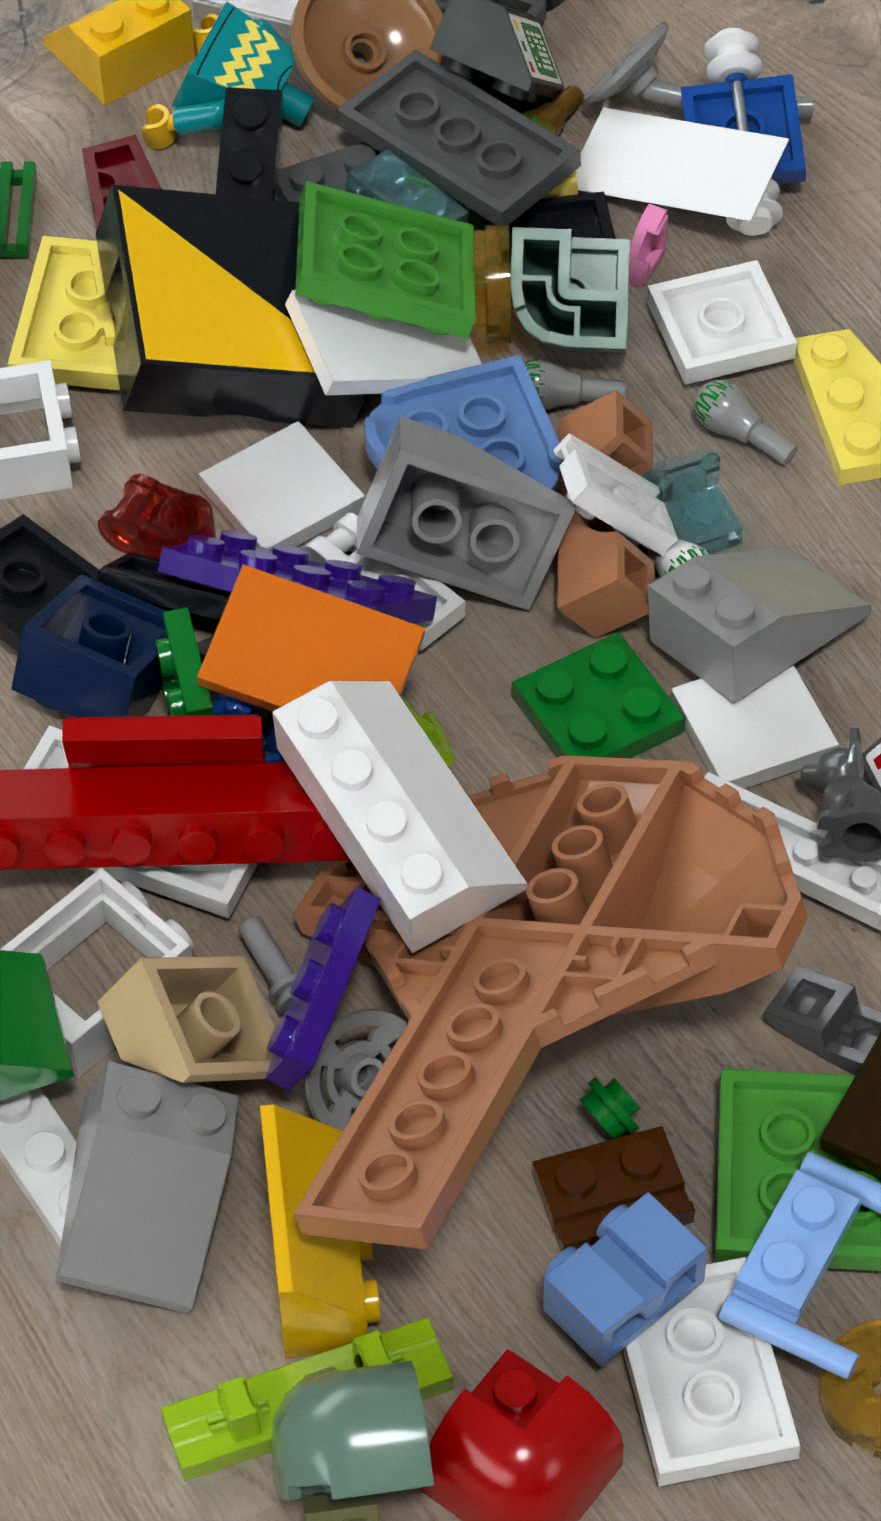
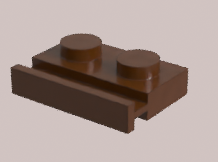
M663 1126L532 1161V1176L553 1233H556L559 1241L560 1252L571 1246L578 1249L585 1243L591 1247L600 1240L596 1235L597 1229L602 1220L613 1209L623 1204L630 1207L647 1192L683 1225L694 1223L695 1208L692 1200L689 1201L686 1194L685 1182Z

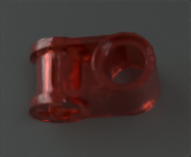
M143 474L132 475L124 484L125 495L114 509L106 510L102 514L97 526L102 537L115 549L126 554L133 552L160 559L162 547L187 544L188 536L199 535L217 538L212 506L207 499L200 495L187 493L162 484L158 480Z

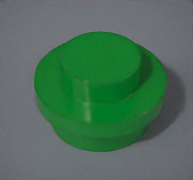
M596 1077L587 1083L592 1089L579 1100L613 1139L619 1138L627 1130L634 1134L640 1128L631 1117L641 1107L615 1078L605 1086Z

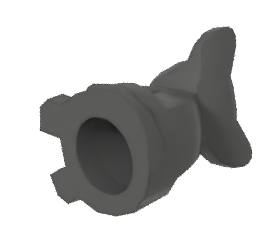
M851 728L847 748H835L822 754L817 763L803 765L800 771L801 780L806 786L823 794L822 805L824 811L819 813L816 823L817 829L828 831L827 835L818 841L822 856L828 859L840 856L850 861L868 862L881 858V793L864 782V760L860 729Z

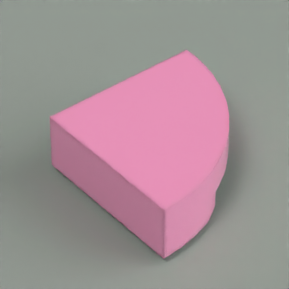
M648 204L637 225L630 244L629 284L640 288L643 284H646L666 252L669 215H667V210Z

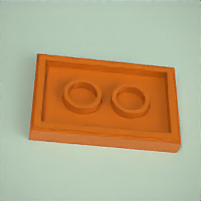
M243 564L197 675V685L272 712L329 681H390L401 697L424 639L425 628Z

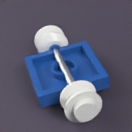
M727 28L710 38L704 46V55L710 61L707 66V76L713 83L681 87L683 119L687 122L789 138L751 222L726 217V222L732 229L740 231L745 235L756 236L768 232L782 219L783 209L776 202L780 195L778 184L806 181V164L793 74L757 78L763 69L762 61L756 55L760 49L758 38L754 34L740 28Z

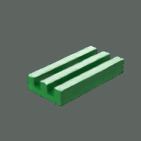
M24 161L23 170H14L13 162H1L0 258H29L37 181L35 161ZM12 186H21L16 244H6Z

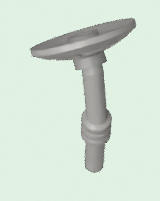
M665 21L661 22L635 44L590 89L583 100L587 104H592L628 89L634 97L640 94L645 100L682 109L681 87L685 86L656 79L659 73L651 66L665 41L669 28ZM796 96L799 119H812L813 97Z
M252 917L242 923L238 931L271 985L269 997L276 1003L278 1012L284 1015L287 1013L292 998L290 990L297 973L294 974L262 918ZM364 1009L343 1016L329 1027L316 1062L305 1077L306 1098L310 1111L316 1121L342 1131L345 1129L351 1119L352 1108L358 1107L392 1049L389 1047V1044L393 1041L397 1042L408 1024L405 1020L383 1010ZM373 1026L367 1040H354L343 1045L338 1039L344 1033L354 1028ZM379 1054L382 1062L374 1057ZM322 1066H324L323 1087L328 1100L331 1102L329 1109L325 1106L320 1091V1072ZM335 1085L341 1089L339 1093L337 1092Z

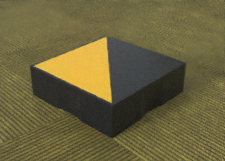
M111 185L96 230V239L105 295L113 310L116 335L113 347L124 411L196 417L241 415L277 423L293 424L299 421L304 425L353 428L367 394L325 395L285 306L291 291L296 289L300 202Z

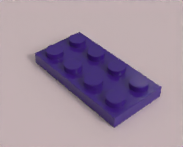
M222 531L220 539L191 535L188 536L187 544L162 547L158 572L232 592L244 564L413 624L433 621L437 596L415 590L416 582L412 579L395 575H379L377 580L361 575L362 566L352 562L326 560L324 565L310 561V552L302 548L275 545L271 550L257 546L258 538L244 532Z

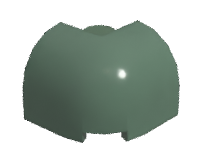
M513 227L510 288L514 314L526 334L544 347L560 351L626 354L630 239L572 237V229Z
M411 1361L338 1371L334 1366H330L307 1374L285 1394L273 1418L271 1442L276 1490L281 1499L293 1501L302 1499V1495L325 1492L331 1493L332 1500L434 1486L423 1403L417 1375Z

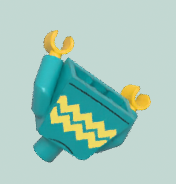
M226 1L219 16L208 14L200 22L202 29H193L194 49L197 56L172 103V106L175 107L173 114H170L164 105H151L145 114L148 125L142 126L141 132L145 144L150 149L160 150L169 147L175 141L176 131L179 135L205 131H222L226 87L282 90L284 97L282 118L300 128L315 97L286 82L295 65V60L291 47L281 39L271 23L265 19H252Z

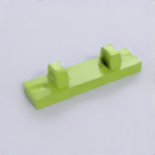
M429 1317L383 1333L377 1330L353 1339V1343L246 1379L244 1376L218 1384L217 1389L161 1407L162 1421L184 1482L272 1452L273 1418L285 1394L307 1374L334 1366L338 1371L356 1369L361 1366L370 1367L411 1361L417 1375L422 1400L454 1390L452 1372L441 1350Z

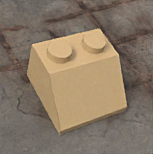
M244 956L140 958L97 1002L122 1061L182 1083L266 1078L273 1054L267 1051V1045L275 1026Z

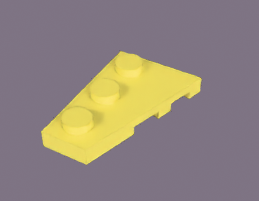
M42 236L8 360V367L51 360L55 384L66 382L68 386L120 391L113 347L116 332L110 303L105 295L97 241Z

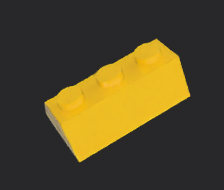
M275 1104L261 1105L260 1113L285 1359L315 1356L353 1343L354 1338L368 1334L367 1323L381 1322L376 1279L363 1281L361 1261L373 1260L372 1243L303 1235L293 1213L343 1131Z

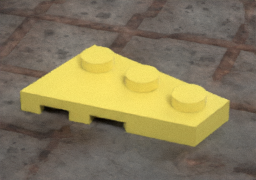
M850 329L795 338L797 350L796 358L793 360L839 485L881 478V364Z

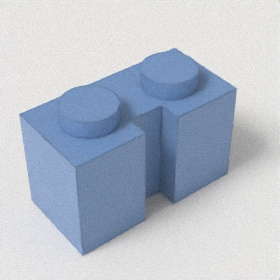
M649 1192L630 1207L623 1204L613 1209L602 1220L597 1229L596 1235L600 1240L591 1247L585 1243L578 1249L574 1246L564 1249L551 1261L544 1274L543 1310L601 1367L704 1282L707 1247Z

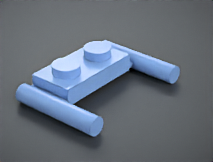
M809 1151L802 1162L800 1170H796L736 1277L735 1287L732 1293L727 1296L721 1308L719 1319L849 1381L856 1369L860 1354L797 1325L861 1205L881 1214V1183Z

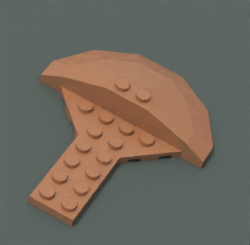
M563 755L546 760L549 771L514 782L510 781L508 773L488 778L491 789L468 795L527 882V890L414 953L410 951L379 904L357 959L378 969L409 1022L293 1213L303 1235L428 1250L541 1048L610 1015H619L727 993L781 970L808 917L775 814L765 807L756 811L741 801L738 790L726 783L718 787L704 778L701 767L691 761ZM331 861L323 867L294 912L302 934L311 937L328 905L334 903L340 906L357 887L373 894L352 861L347 864L345 861Z

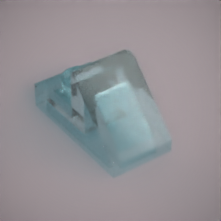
M693 450L653 463V468L643 478L659 487L660 493L656 498L665 503L676 535L680 540L704 548L709 555L742 544L743 527L718 486L720 456L718 453Z

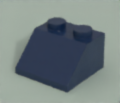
M81 574L23 627L11 690L34 699L43 707L59 710L74 718L144 716L151 709L162 687L160 679L162 674L155 640L166 638L163 617L165 610Z

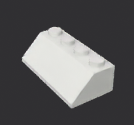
M329 681L272 712L278 751L373 895L381 899L379 904L412 953L527 890V882L390 681Z

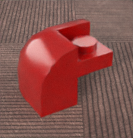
M507 1348L475 1389L469 1392L464 1388L445 1414L429 1444L434 1486L421 1487V1491L462 1521H578L623 1465L624 1445L621 1432L602 1405L568 1375L558 1383Z

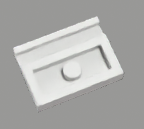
M570 433L557 445L554 453L557 457L564 460L559 465L568 491L566 498L576 505L575 511L589 520H593L595 517L612 526L615 531H618L634 546H638L641 543L661 556L678 540L665 503L656 498L660 493L658 486Z

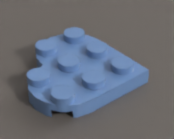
M521 355L430 376L421 381L387 390L381 395V404L364 421L367 456L377 470L400 416L458 435L555 492L558 490V483L562 474L559 465L562 463V459L555 455L554 449L559 444V440Z

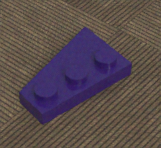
M357 887L340 906L330 903L325 909L314 934L311 936L303 964L290 990L292 998L287 1013L278 1022L268 1042L267 1051L272 1053L273 1057L265 1079L290 1091L313 1068L381 901L380 898Z

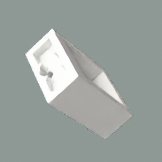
M51 360L0 368V415L43 408L49 441L0 448V500L73 488L70 464L81 462L75 427L63 428L62 419L72 418L69 393L66 382L55 384Z
M101 867L0 950L42 954L47 970H49L106 922L147 958L193 957L194 944L188 933L176 921L168 919L164 922L151 911L143 894L132 883L123 881L120 884ZM54 994L74 1075L79 1078L115 1048V1044L100 1009L84 1021Z

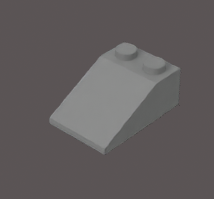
M400 416L357 517V554L530 611L576 510V505L566 497L460 436Z
M786 546L694 556L648 585L650 641L734 703L871 615V604Z
M111 1061L107 1062L83 1099L55 1281L186 1314L190 1313L194 1306L231 1159L238 1095L193 1083H182L156 1073Z

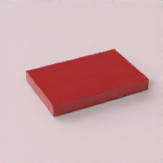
M258 715L66 718L62 724V743L69 768L267 763L262 718L258 717Z

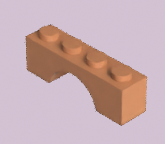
M617 390L559 418V443L570 433L641 477L653 468L652 420ZM561 474L558 483V493L566 497L568 491ZM575 511L556 551L558 556L556 602L558 609L568 620L574 621L596 639L649 614L648 585L655 581L654 561L618 531H615L609 524L597 517L593 520L586 519Z

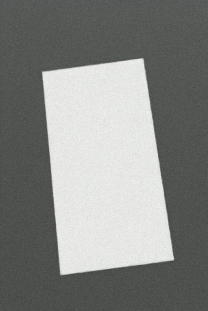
M603 107L580 154L581 167L575 171L578 190L590 193L604 191V194L607 196L751 222L789 138Z

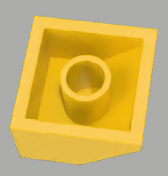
M113 0L43 36L44 45L104 106L195 59L191 9L182 0Z

